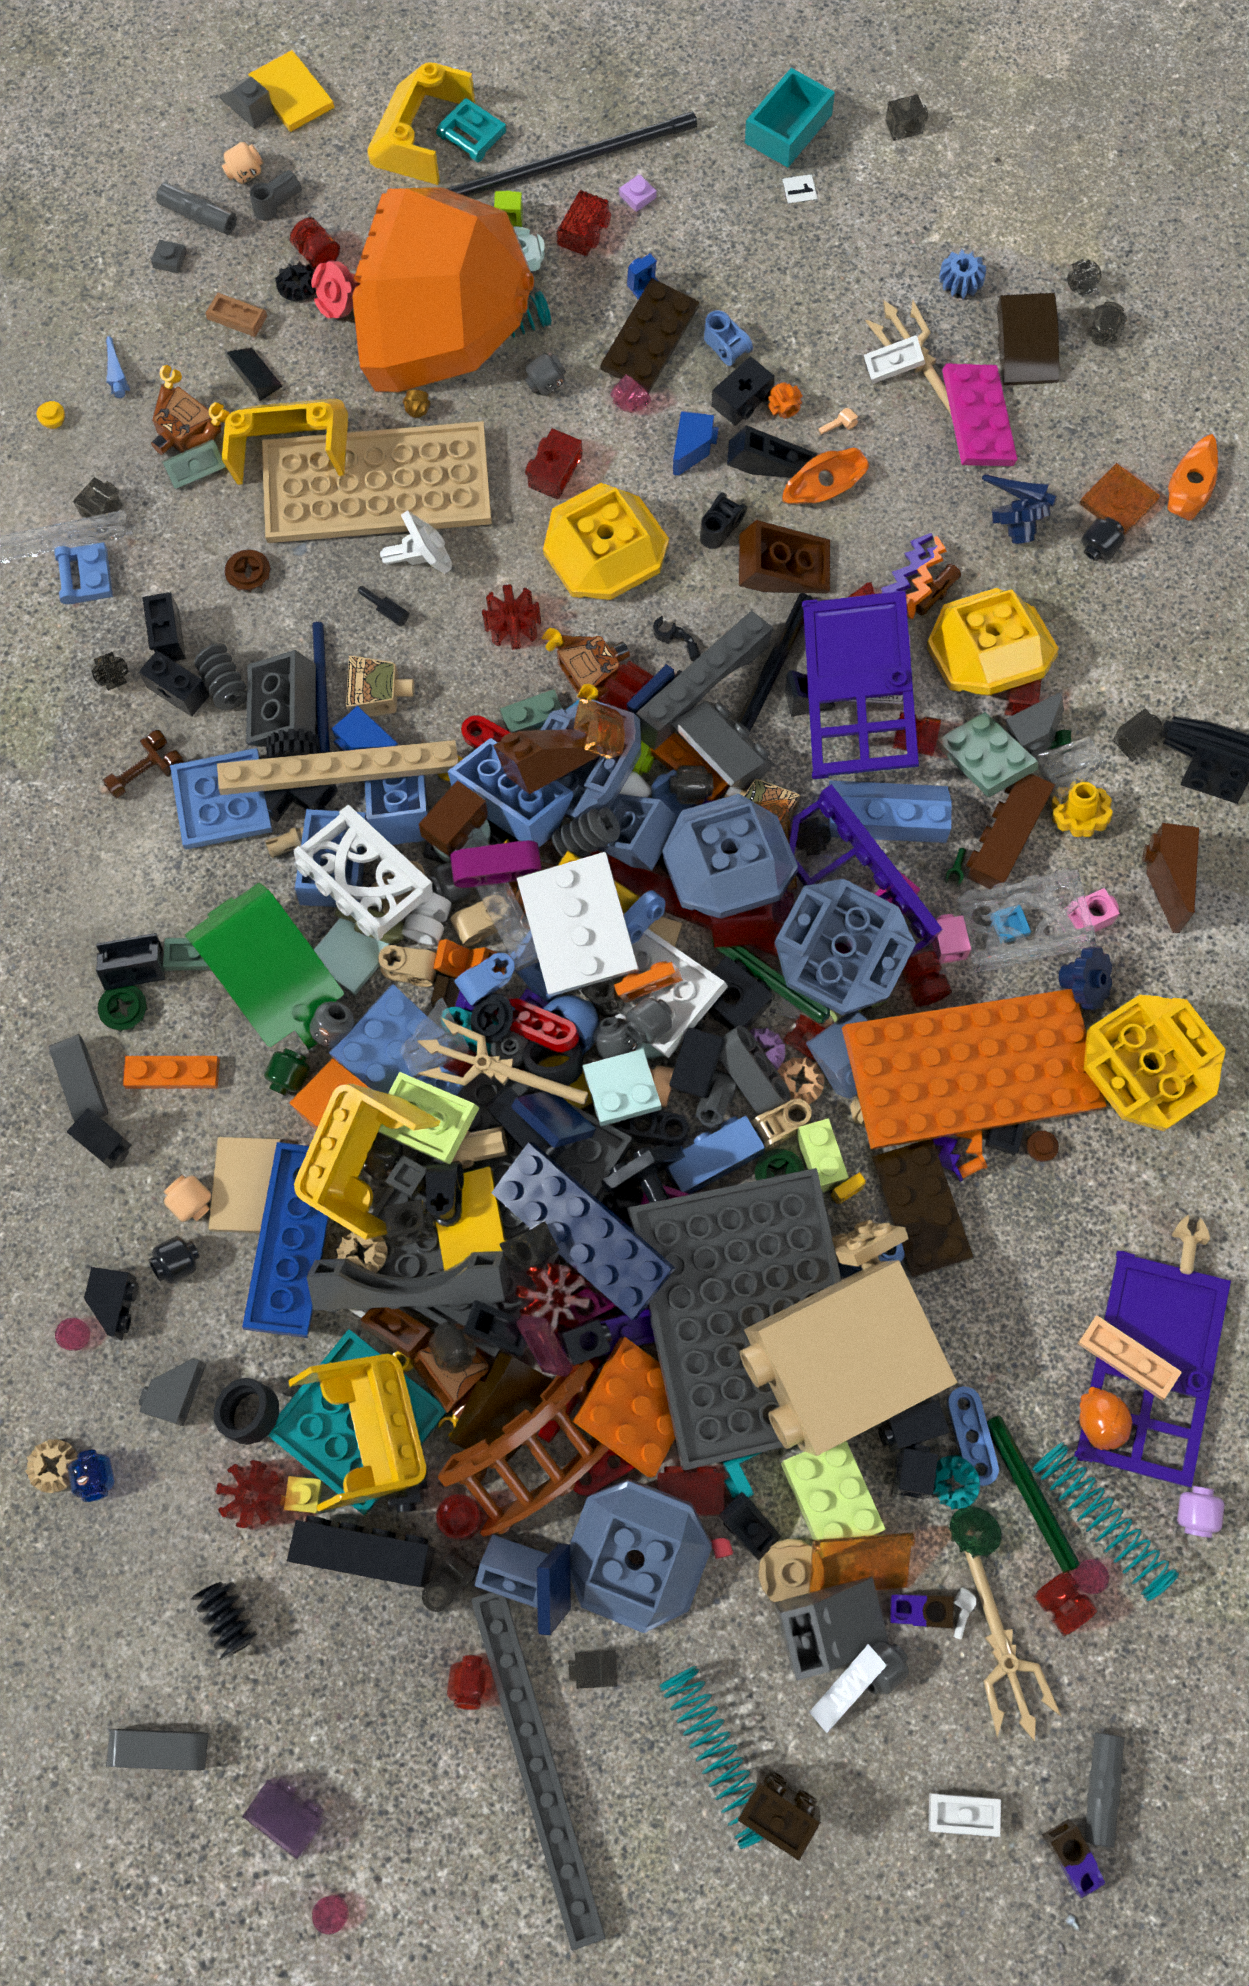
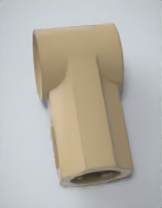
M497 1127L472 1133L467 1131L452 1162H461L463 1169L472 1167L475 1161L508 1155L505 1130L503 1127Z

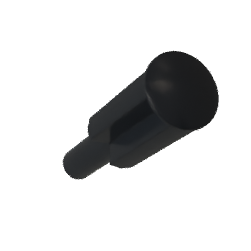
M364 586L358 588L360 595L378 606L376 611L400 627L407 622L410 613L386 596L384 599H381Z

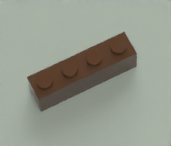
M1031 773L1006 788L1004 793L1009 796L1005 803L999 801L992 815L996 819L993 827L987 825L979 840V842L983 843L980 852L974 850L966 864L967 867L971 868L967 879L1000 894L1055 784Z

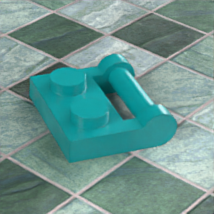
M465 98L438 125L436 135L443 140L448 139L470 154L471 159L479 163L483 160L486 152L506 133V124ZM456 126L478 142L473 144L452 129Z

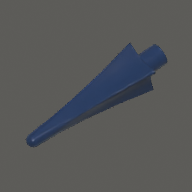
M987 474L982 476L983 481L1003 489L1021 500L1049 502L1051 507L1055 505L1057 500L1056 495L1047 493L1049 487L1047 484L1021 482Z

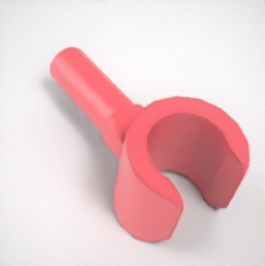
M718 1538L711 1540L715 1559L733 1554L731 1543L728 1539Z

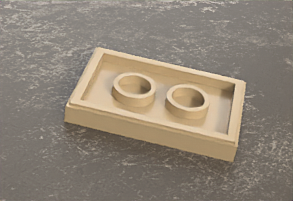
M218 1137L208 1227L210 1231L260 1233L277 1142L282 1143L280 1139Z

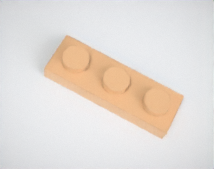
M1097 1315L1078 1342L1084 1349L1162 1401L1166 1398L1182 1371Z

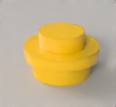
M48 401L39 406L36 415L38 421L43 426L55 429L63 424L65 411L58 402Z

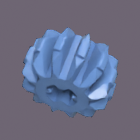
M962 249L959 255L951 252L948 258H945L942 262L939 274L940 282L943 283V291L951 290L952 297L956 293L960 294L962 298L967 293L974 296L977 289H981L984 284L986 266L983 265L982 257L974 258L973 251L970 254H965Z

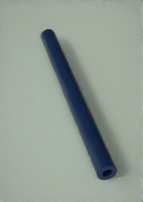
M322 622L312 623L314 663L316 664L317 735L320 739V753H329L324 624Z

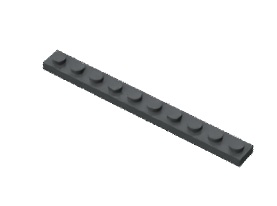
M490 1592L472 1598L471 1601L571 1951L604 1940L606 1937L507 1597Z

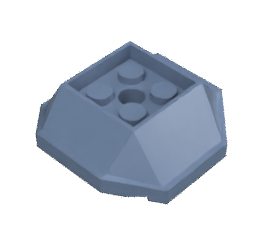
M595 700L576 704L566 710L559 709L550 712L541 730L582 729L607 748V752L556 779V781L573 791L572 800L564 816L574 820L579 819L582 814H588L591 809L600 810L603 807L611 809L641 756L640 719L634 713Z
M741 794L682 810L662 850L663 859L681 907L689 910L695 909L720 919L780 901L791 880L794 879L798 872L797 862L778 816ZM728 850H732V851H735L736 853H734V854H726V853H724V852H725V851H728Z
M844 878L817 885L804 886L775 940L787 987L842 1016L886 1001L916 945L898 906ZM835 944H845L849 949V953L842 954L838 952Z
M627 1479L588 1495L570 1542V1578L581 1608L639 1632L646 1633L689 1611L713 1544L705 1532L692 1503L633 1479ZM630 1550H639L643 1553L645 1562L641 1564L632 1563L628 1558V1552Z

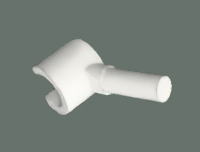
M961 1588L954 1599V1604L962 1608L954 1633V1637L962 1639L967 1618L976 1606L974 1594L965 1588Z

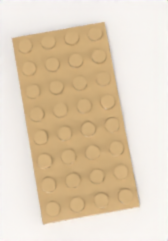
M484 421L347 433L344 476L338 475L325 451L326 435L262 440L265 538L267 543L406 532L408 529L401 515L407 510L431 525L434 529L492 524Z

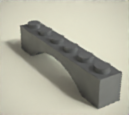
M751 610L636 713V716L640 719L641 740L651 749L656 750L676 731L671 725L676 719L692 710L723 678L734 670L749 665L768 648L773 627Z
M504 1251L472 1252L462 1262L448 1270L416 1278L392 1277L378 1274L362 1268L346 1258L315 1260L307 1275L313 1310H326L328 1312H335L340 1309L364 1311L382 1307L399 1309L404 1306L428 1308L435 1305L448 1304L463 1306L474 1303L475 1300L486 1305H493L505 1302L510 1286Z

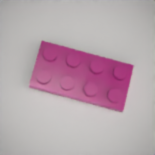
M946 363L942 372L961 464L1014 466L1018 459L997 365Z

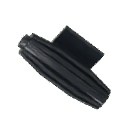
M1173 716L1171 721L1165 720L1160 732V737L1164 738L1163 744L1191 758L1180 785L1238 804L1249 783V734L1211 721Z

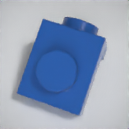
M651 253L643 258L635 259L628 267L627 286L638 300L651 278L658 281L655 277L657 261Z

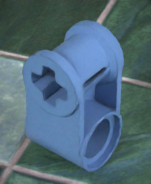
M717 310L707 315L704 332L705 342L719 355L726 365L732 366L735 364V359L753 350L750 337L731 320L728 314Z
M505 953L493 954L477 966L463 972L454 982L471 1007H474L482 998L493 994L510 981L515 969L514 961ZM495 965L498 968L503 966L506 968L504 975L500 971L494 972Z

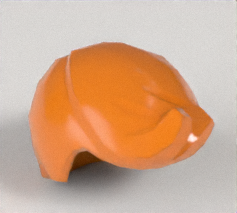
M1091 1386L1088 1390L1089 1393L1083 1394L1080 1398V1426L1094 1447L1101 1450L1119 1448L1128 1441L1131 1434L1132 1417L1130 1411L1122 1399L1115 1394Z

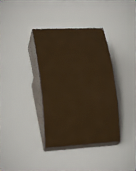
M1055 293L1000 295L997 305V317L999 325L998 347L1003 386L1058 383L1059 330Z
M499 1352L486 1381H477L448 1441L463 1449H467L484 1439L488 1443L493 1442L505 1434L502 1427L524 1410H528L531 1413L543 1402L540 1395L552 1383L553 1379L520 1360ZM522 1445L508 1453L505 1460L508 1462Z

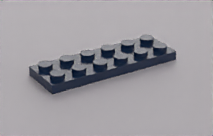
M534 1142L527 1143L491 1192L632 1320L640 1316L676 1269Z

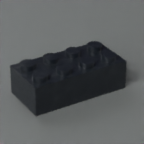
M310 1515L306 1516L305 1522L295 1521L286 1562L428 1588L436 1549L428 1545L429 1539L405 1534L404 1540L395 1539L396 1533L378 1528H372L371 1534L363 1533L364 1527L339 1521L338 1528L331 1527V1520Z

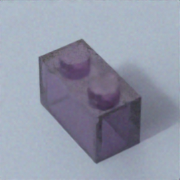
M273 1777L265 1782L242 1817L298 1860L305 1854L328 1819L322 1815L324 1809L314 1800L307 1798L304 1801L294 1793L297 1788L283 1777H280L278 1780Z

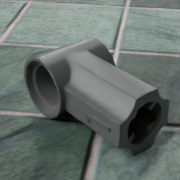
M291 170L283 172L269 183H256L250 188L249 193L253 213L257 219L266 221L274 218L277 214V207L302 190L301 183Z
M718 1070L714 1071L706 1098L701 1097L697 1107L696 1117L699 1118L702 1125L713 1127L716 1124L722 1123L728 1103H732L737 1087L730 1074Z

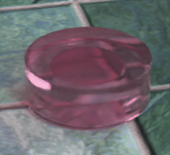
M78 1318L63 1320L55 1331L57 1344L68 1351L82 1349L90 1338L88 1325Z
M1089 1559L1081 1561L1079 1566L1074 1569L1073 1580L1081 1592L1085 1594H1098L1106 1589L1109 1583V1573L1101 1562Z
M327 1895L321 1898L315 1904L312 1911V1921L315 1928L319 1932L328 1935L340 1931L346 1924L349 1916L346 1902L337 1895Z

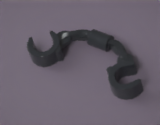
M663 616L655 620L653 634L657 640L669 644L673 638H683L688 644L686 648L690 660L694 662L701 656L697 643L694 642L689 634L684 632L683 628L673 623L671 630L664 633L658 629L663 624ZM681 670L677 671V674H675V678L682 673Z

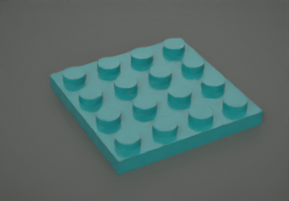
M348 1329L320 1365L381 1354ZM404 1374L422 1446L438 1426L439 1421L446 1416L447 1412L439 1401ZM319 1382L303 1384L279 1413L277 1423L268 1436L337 1494L345 1493L343 1488L345 1476L350 1471L363 1467L349 1404L334 1405L329 1403L322 1394ZM381 1497L352 1504V1506L362 1515L366 1516Z

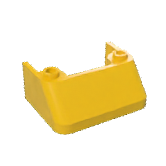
M428 62L421 65L398 84L368 146L367 152L369 162L376 168L439 185L440 178L436 151L413 145L415 133L411 124L425 95L460 104L465 98L475 104L472 73Z
M336 398L257 405L236 410L230 413L225 420L222 461L237 485L243 484L246 440L248 436L327 429L325 451L338 475L344 476L348 411L344 403Z
M355 1084L338 1086L332 1093L295 1179L294 1189L296 1195L302 1201L367 1240L389 1234L393 1229L392 1226L368 1212L373 1202V1192L366 1182L358 1178L381 1124L391 1129L407 1126L415 1131L438 1127L440 1120L401 1097Z
M382 1354L311 1366L288 1380L290 1387L319 1382L322 1394L329 1403L334 1405L349 1404L363 1467L350 1471L344 1478L343 1488L345 1493L338 1494L316 1505L318 1512L362 1503L419 1484L425 1478L426 1463L402 1365L395 1356Z

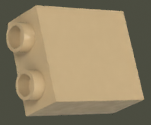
M899 1260L879 1261L744 1329L751 1346L739 1352L744 1368L754 1385L760 1387L769 1382L780 1407L768 1412V1416L782 1445L789 1449L798 1444L801 1451L816 1456L958 1383Z

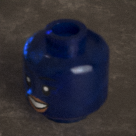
M94 1449L78 1453L77 1459L72 1461L67 1469L71 1493L81 1498L83 1502H93L105 1498L115 1483L110 1458L104 1454H97V1451Z

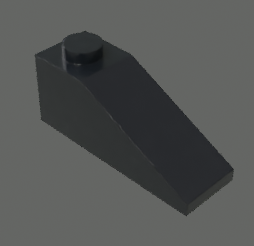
M746 425L729 440L727 465L753 475L792 478L807 462L816 457L817 453Z

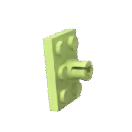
M399 1072L388 1094L405 1099L439 1119L440 1124L438 1127L415 1131L407 1126L391 1129L381 1124L378 1133L450 1165L479 1107L472 1102Z

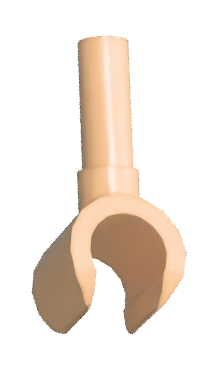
M845 408L834 421L818 428L819 433L822 435L842 424L850 430L857 425L858 416L851 409Z

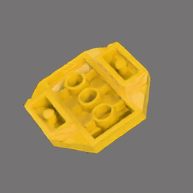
M599 483L552 508L543 546V554L572 597L584 598L585 596L595 599L612 600L660 573L669 546V538L639 496L604 483ZM608 536V537H611V538H609V539H602L601 537Z
M999 588L944 604L927 641V650L949 690L958 692L965 690L982 695H993L1044 678L1057 658L1059 650L1035 607L1024 602L1012 589L1003 591Z
M1139 994L1089 1027L1086 1037L1084 1070L1122 1120L1164 1132L1217 1095L1226 1049L1187 999H1169ZM1144 1059L1152 1060L1156 1064V1070L1147 1068L1144 1064Z

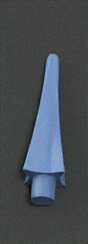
M108 336L106 338L108 355L106 382L111 386V394H114L116 398H123L125 390L129 391L130 388L118 361L113 339Z

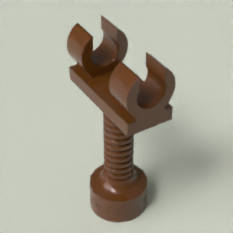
M155 730L146 739L140 740L143 749L148 754L145 759L143 758L135 766L133 765L128 771L126 770L119 776L111 773L102 779L104 785L115 799L126 793V784L136 779L138 775L140 776L143 772H146L153 765H157L167 777L171 774L170 765L184 763L182 756L177 750L167 753L163 759L155 752L167 744V740L160 730Z

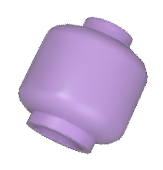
M1193 1486V1492H1184L1180 1495L1177 1522L1182 1527H1185L1184 1533L1212 1538V1533L1219 1532L1222 1529L1225 1505L1221 1498L1213 1496L1214 1489Z

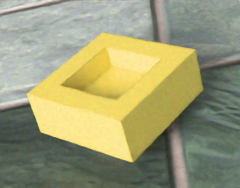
M289 1476L284 1510L318 1514L316 1505L320 1504L323 1481L320 1479Z

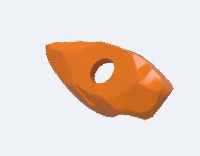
M1213 434L1202 438L1186 453L1174 470L1168 484L1169 512L1188 521L1193 520L1208 503L1217 482L1218 451ZM1191 472H1197L1202 475L1203 481L1192 483L1188 480L1187 475Z
M849 448L842 451L831 450L819 454L807 462L789 480L783 491L782 500L786 504H810L830 500L850 489L866 473L869 468V462L858 448ZM828 471L832 474V485L824 486L819 482L820 472Z

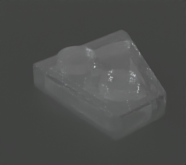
M1090 737L1037 755L1035 758L1038 761V769L1044 779L1055 784L1052 791L1060 804L1066 803L1070 790L1077 783L1086 782L1103 762V756Z
M443 998L437 1000L431 1013L425 1020L423 1019L419 1023L413 1036L408 1038L399 1049L404 1062L415 1079L423 1076L419 1075V1072L441 1067L456 1059L441 1053L431 1055L417 1042L418 1040L437 1039L441 1046L465 1054L470 1052L464 1037L459 1033L453 1036L441 1019L442 1017L456 1023Z

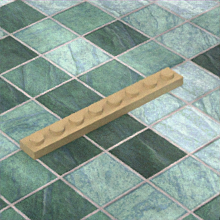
M451 740L217 763L220 795L448 773V770L458 763L456 741Z

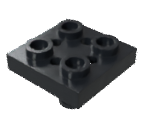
M663 1144L654 1149L648 1146L634 1153L635 1159L628 1164L622 1162L609 1170L611 1175L601 1180L606 1192L634 1188L641 1185L650 1203L667 1200L670 1197L667 1195L657 1174L683 1159L685 1155L680 1146L667 1147L666 1144Z

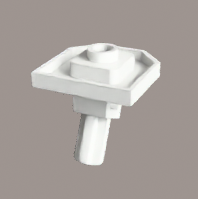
M407 510L401 516L410 534L402 539V544L382 549L380 557L383 563L388 565L407 561L415 565L428 562L430 566L443 574L450 571L452 561L444 547L445 542L442 536L431 525Z

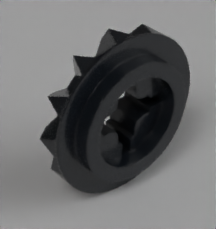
M300 261L297 265H291L288 262L287 268H279V275L275 277L276 288L279 294L291 301H302L311 297L316 292V288H312L314 270L311 265H303ZM294 276L300 279L301 286H299L298 283L296 284V282L293 281Z
M491 994L485 996L475 1005L472 1011V1031L485 1036L486 1043L503 1042V1037L506 1034H511L510 1027L512 1023L516 1022L513 1017L515 1008L510 1004L509 999L502 995ZM488 1013L492 1015H497L496 1018L499 1020L498 1025L492 1024L493 1021L490 1019L491 1017L488 1015Z

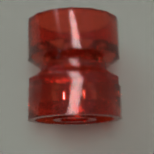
M307 217L302 219L293 227L290 233V243L314 269L321 263L337 260L340 253V245L315 218Z
M900 711L898 719H905L904 711ZM915 714L918 754L933 757L941 719L928 716L918 719L917 714ZM905 730L895 731L893 749L907 751Z
M935 951L923 952L909 958L901 972L905 983L912 985L909 992L916 1007L936 1003L950 995L953 991L946 975L940 974L942 965Z
M454 1494L445 1498L439 1504L436 1512V1522L440 1531L445 1536L457 1541H467L480 1531L483 1524V1513L480 1506L470 1497Z
M1068 1570L1051 1579L1033 1595L1044 1612H1051L1053 1614L1051 1621L1062 1636H1067L1081 1627L1098 1611L1086 1594L1078 1593L1080 1585ZM1071 1599L1074 1605L1063 1612L1060 1607Z

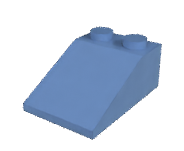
M425 775L365 781L366 821L392 845L424 841L425 839L421 837L418 824L429 813Z
M306 809L301 846L339 816V811ZM357 812L366 820V812ZM342 831L331 842L339 845L347 831ZM359 846L357 848V853L352 851V849L350 850V852L358 855H363L365 852V848L363 846ZM320 849L314 854L313 860L318 865L324 866L328 863V860L321 858V855L330 853L336 856L337 852L330 849ZM347 859L345 877L348 885L362 887L364 863H357ZM297 870L295 891L299 905L337 907L336 901L330 895L324 896L317 889L315 881L309 875L304 877ZM334 872L329 874L335 880Z

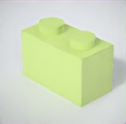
M829 1118L798 1127L796 1138L807 1170L817 1168L822 1193L833 1190L848 1180L849 1176Z

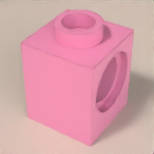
M1105 888L1073 902L1067 911V915L1081 939L1112 925L1120 914L1116 899L1112 895L1109 896ZM1089 908L1098 909L1102 916H1094Z
M953 914L937 917L936 921L943 929L935 941L932 942L937 964L967 960L971 946L964 917H954Z

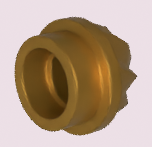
M408 390L406 397L403 398L407 414L413 418H420L426 415L431 404L428 400L429 394L421 390Z

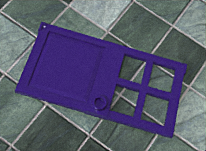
M906 591L822 601L817 599L803 601L813 765L812 779H824L834 775L919 767ZM903 695L905 719L867 723V698ZM849 700L857 701L858 724L821 728L820 704ZM896 730L906 731L907 754L870 758L869 733ZM859 735L860 759L823 763L822 738Z
M1117 1251L1104 1320L1182 1371L1170 1391L1196 1398L1190 1429L1150 1419L1154 1395L1144 1389L1139 1415L1130 1413L1132 1425L1137 1426L1131 1457L1090 1447L1091 1443L1082 1428L1074 1457H1077L1078 1461L1095 1462L1192 1488L1231 1281L1194 1271L1192 1274L1186 1275L1180 1272L1179 1267L1135 1257V1254L1125 1251ZM1096 1357L1090 1387L1102 1390L1105 1374L1132 1381ZM1147 1429L1187 1439L1182 1471L1141 1460Z

